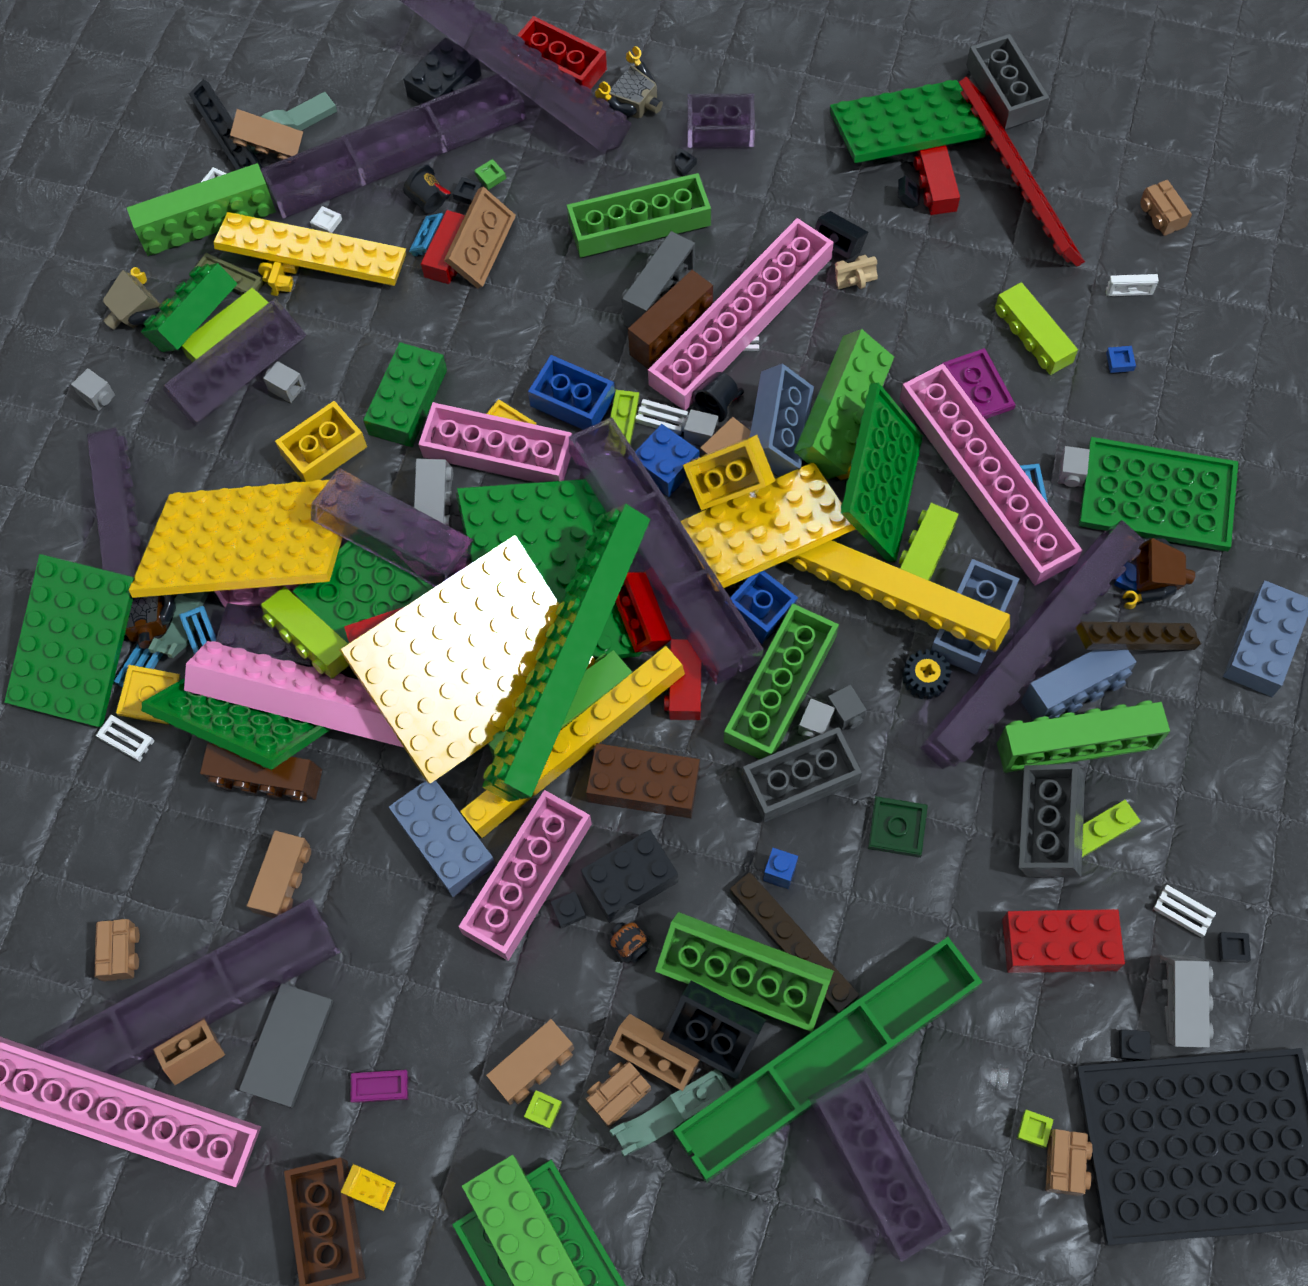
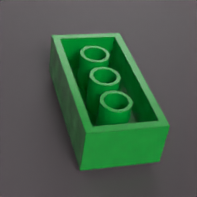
M219 263L195 267L189 273L191 278L186 283L182 282L175 288L174 292L176 294L171 299L167 298L159 306L161 310L156 316L153 314L144 322L145 327L141 333L161 352L178 350L238 284Z
M399 342L363 419L368 435L413 447L447 372L443 354Z

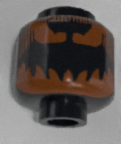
M621 922L612 929L611 934L613 936L610 939L609 946L623 962L632 961L636 963L648 953L650 939L636 923L630 922L625 925Z

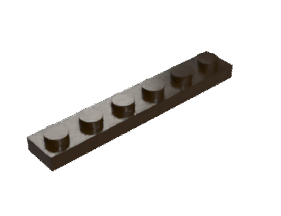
M1081 621L1075 627L1086 650H1195L1201 645L1197 633L1190 623Z
M751 872L730 888V893L783 952L834 971L824 999L837 1014L859 997V993Z

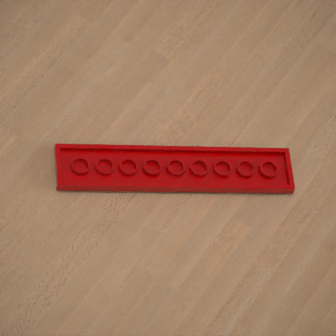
M966 76L959 82L964 89L961 91L962 96L972 105L971 111L975 117H979L985 133L988 136L990 135L992 139L990 141L991 144L1002 155L1001 160L1007 169L1010 168L1013 173L1011 174L1012 179L1022 188L1023 191L1021 193L1025 200L1033 206L1032 212L1044 224L1042 226L1044 232L1055 242L1053 246L1060 256L1062 255L1067 263L1072 262L1077 267L1085 262L986 98Z

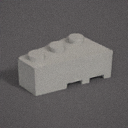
M416 459L413 532L417 536H447V530L451 529L449 507L452 505L453 467L445 459Z
M1160 955V963H1166L1167 980H1162L1163 989H1168V1006L1164 1007L1167 1042L1175 1047H1210V1040L1213 1039L1214 1031L1212 1023L1209 1022V1011L1213 1010V997L1209 994V983L1213 981V969L1209 966V961L1191 955Z

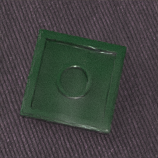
M875 796L868 849L921 858L928 805Z

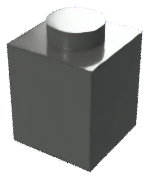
M851 684L828 696L827 705L835 708L833 717L842 731L848 727L854 729L864 722L863 719L867 709Z

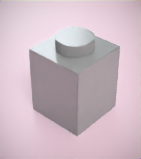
M278 361L266 371L263 378L268 391L289 403H292L305 387L300 373Z
M88 368L71 384L77 395L98 411L115 396L108 382Z
M691 409L688 418L684 417L681 425V431L684 432V440L688 443L703 446L718 431L719 416Z
M1064 447L1060 457L1058 483L1069 487L1083 486L1088 473L1090 449Z
M811 698L799 724L798 734L804 740H808L827 732L835 708Z

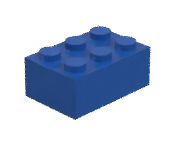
M550 355L528 390L530 407L593 434L614 400L615 388L613 381Z

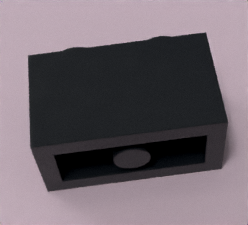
M831 211L820 216L814 228L834 242L833 250L848 259L861 252L869 233Z

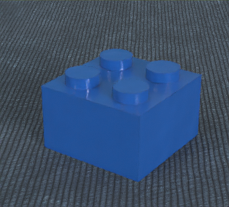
M661 424L631 455V469L635 474L669 498L687 478L683 464L698 458L699 450Z
M761 571L750 576L728 599L723 613L763 644L783 622L792 603L796 604L798 597L768 573Z

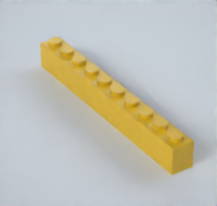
M832 540L785 561L800 571L813 573L823 581L829 580L834 582L844 590L855 591L867 600H876L888 609H897L912 619L925 621L935 629H944L951 632L956 638L972 641L978 647L985 650L990 649L996 652L1010 628V614Z
M666 646L560 730L531 798L591 751L596 743H601L685 675L683 665ZM486 790L460 812L480 837L483 838L531 798L508 802Z

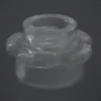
M998 1063L997 1068L991 1069L990 1085H995V1091H998V1089L1007 1090L1009 1067L1001 1066V1063Z

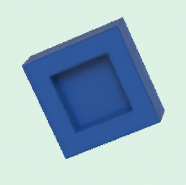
M1132 346L1109 347L1107 349L1106 355L1110 373L1135 370L1136 363Z
M1125 561L1114 585L1138 594L1140 591H1137V566Z

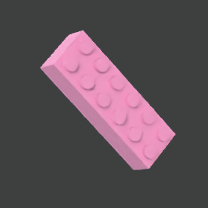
M434 402L432 403L418 444L423 458L445 459L450 464L536 483L564 481L574 448L571 432Z
M544 790L460 923L459 929L461 933L509 961L592 825L590 815Z

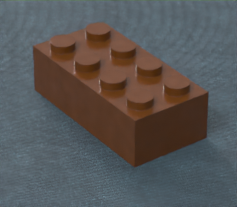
M691 270L628 328L629 355L649 369L713 304V285L694 270Z
M207 743L200 774L208 778L209 783L216 784L215 787L231 790L233 786L240 788L242 792L256 794L257 790L266 793L267 796L282 798V794L291 797V800L306 803L307 799L316 800L323 769L309 759L290 757L271 770L251 760L242 758L229 750L220 748L215 744Z
M596 743L586 792L588 802L692 818L700 759Z
M341 1157L284 1171L299 1286H341L365 1280L354 1200L352 1197L340 1193L349 1174L348 1161Z

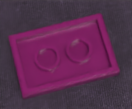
M985 348L942 363L984 419L1015 408L1016 404Z

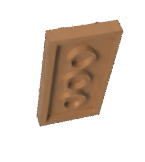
M485 187L479 188L444 261L477 289L483 287L516 215Z

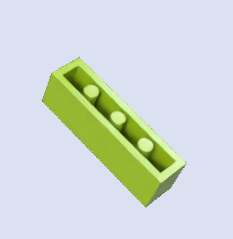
M1022 282L998 295L995 306L998 316L1008 323L1012 333L1022 340L1026 350L1032 352L1041 368L1046 369L1052 375L1074 362L1078 351L1077 347Z
M251 288L201 326L181 346L186 357L203 373L209 368L214 367L222 354L232 353L237 346L250 339L255 332L268 325L275 318L271 305L254 288Z
M933 503L930 504L927 511L922 510L917 522L920 524L918 531H912L908 544H911L909 551L904 550L898 563L902 565L900 569L930 581L959 514Z
M285 586L261 604L264 612L262 618L270 628L276 627L283 640L288 644L292 642L296 646L297 652L304 659L308 657L320 674L325 673L333 679L349 666L339 651L348 643Z

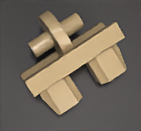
M866 255L858 256L855 262L847 263L844 260L836 262L835 272L838 290L857 285L859 289H863L866 287V282L878 279L876 257L868 258Z

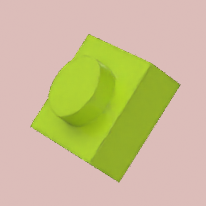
M536 1090L524 1118L551 1130L562 1101Z
M1024 1110L1016 1139L1046 1148L1054 1119Z

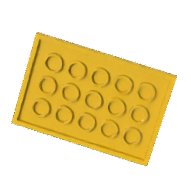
M810 463L778 477L773 483L764 488L715 505L681 521L686 535L718 591L855 530L853 525L841 514V501L815 463Z

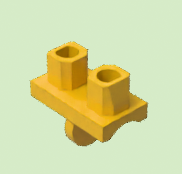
M268 260L267 263L259 265L258 272L263 276L262 280L268 282V285L271 286V295L278 296L279 291L291 292L293 278L285 276V273L296 274L299 266Z

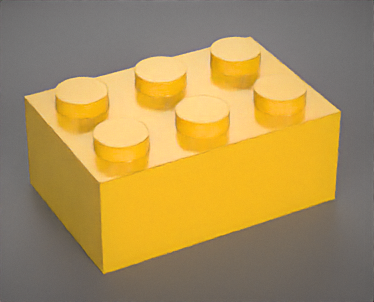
M335 401L275 441L281 456L303 482L321 480L367 448L363 433Z
M758 435L683 464L701 511L764 488L775 481Z

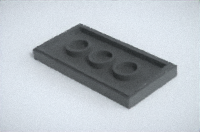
M281 983L239 1091L293 1108L334 1001L330 998Z

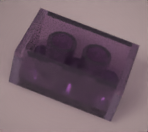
M754 93L688 94V147H754Z

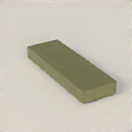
M205 253L195 266L201 267L205 264L219 263L238 283L232 291L243 295L251 288L258 292L264 285L261 277L208 253Z

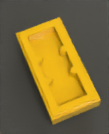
M353 1164L340 1193L384 1211L396 1183Z

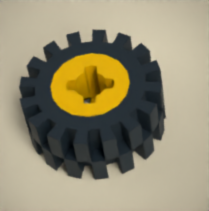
M925 649V653L922 654V651L919 650L916 655L912 654L909 660L906 661L902 680L903 683H906V690H912L911 695L915 696L917 693L920 695L919 699L927 696L929 700L933 698V695L937 698L941 692L946 690L951 675V670H949L950 664L949 662L945 663L946 658L943 655L940 658L938 657L939 652L934 651V654H930V650Z

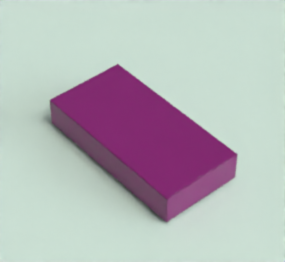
M407 1070L351 1073V1103L408 1100Z

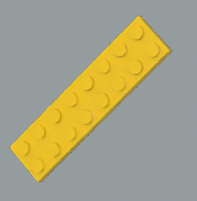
M227 212L214 240V249L393 286L396 284L406 256V248Z

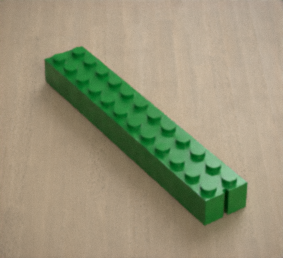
M625 503L617 508H613L597 518L594 525L596 530L585 544V549H587L585 555L578 561L575 567L577 573L566 587V598L556 610L557 618L546 632L547 641L538 651L535 668L530 671L525 683L527 686L524 693H521L515 703L516 711L505 725V736L494 750L496 756L493 763L484 772L483 778L485 781L482 788L508 802L532 797L651 520Z
M946 937L673 1130L674 1136L688 1156L692 1153L694 1154L691 1157L692 1163L705 1183L709 1182L977 990L982 984V980L950 938Z

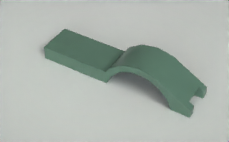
M323 92L289 111L273 110L263 114L261 117L301 131L337 112V108L326 92ZM249 145L255 155L259 153L255 151L256 147Z
M210 591L177 594L175 598L176 611L171 625L162 638L153 639L148 648L149 652L164 653L170 658H174L189 644V639L179 614L203 606ZM190 616L187 617V620L194 635L196 628Z
M715 1069L687 1085L683 1091L678 1090L646 1113L614 1127L609 1133L612 1137H617L623 1148L621 1154L625 1157L665 1136L731 1090L721 1071Z

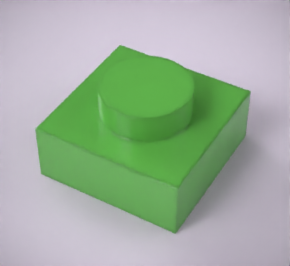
M493 159L474 170L475 176L488 190L506 179L505 172Z

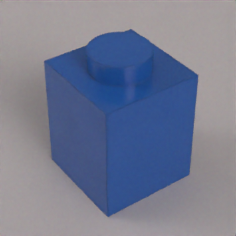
M772 848L763 881L789 889L798 856Z

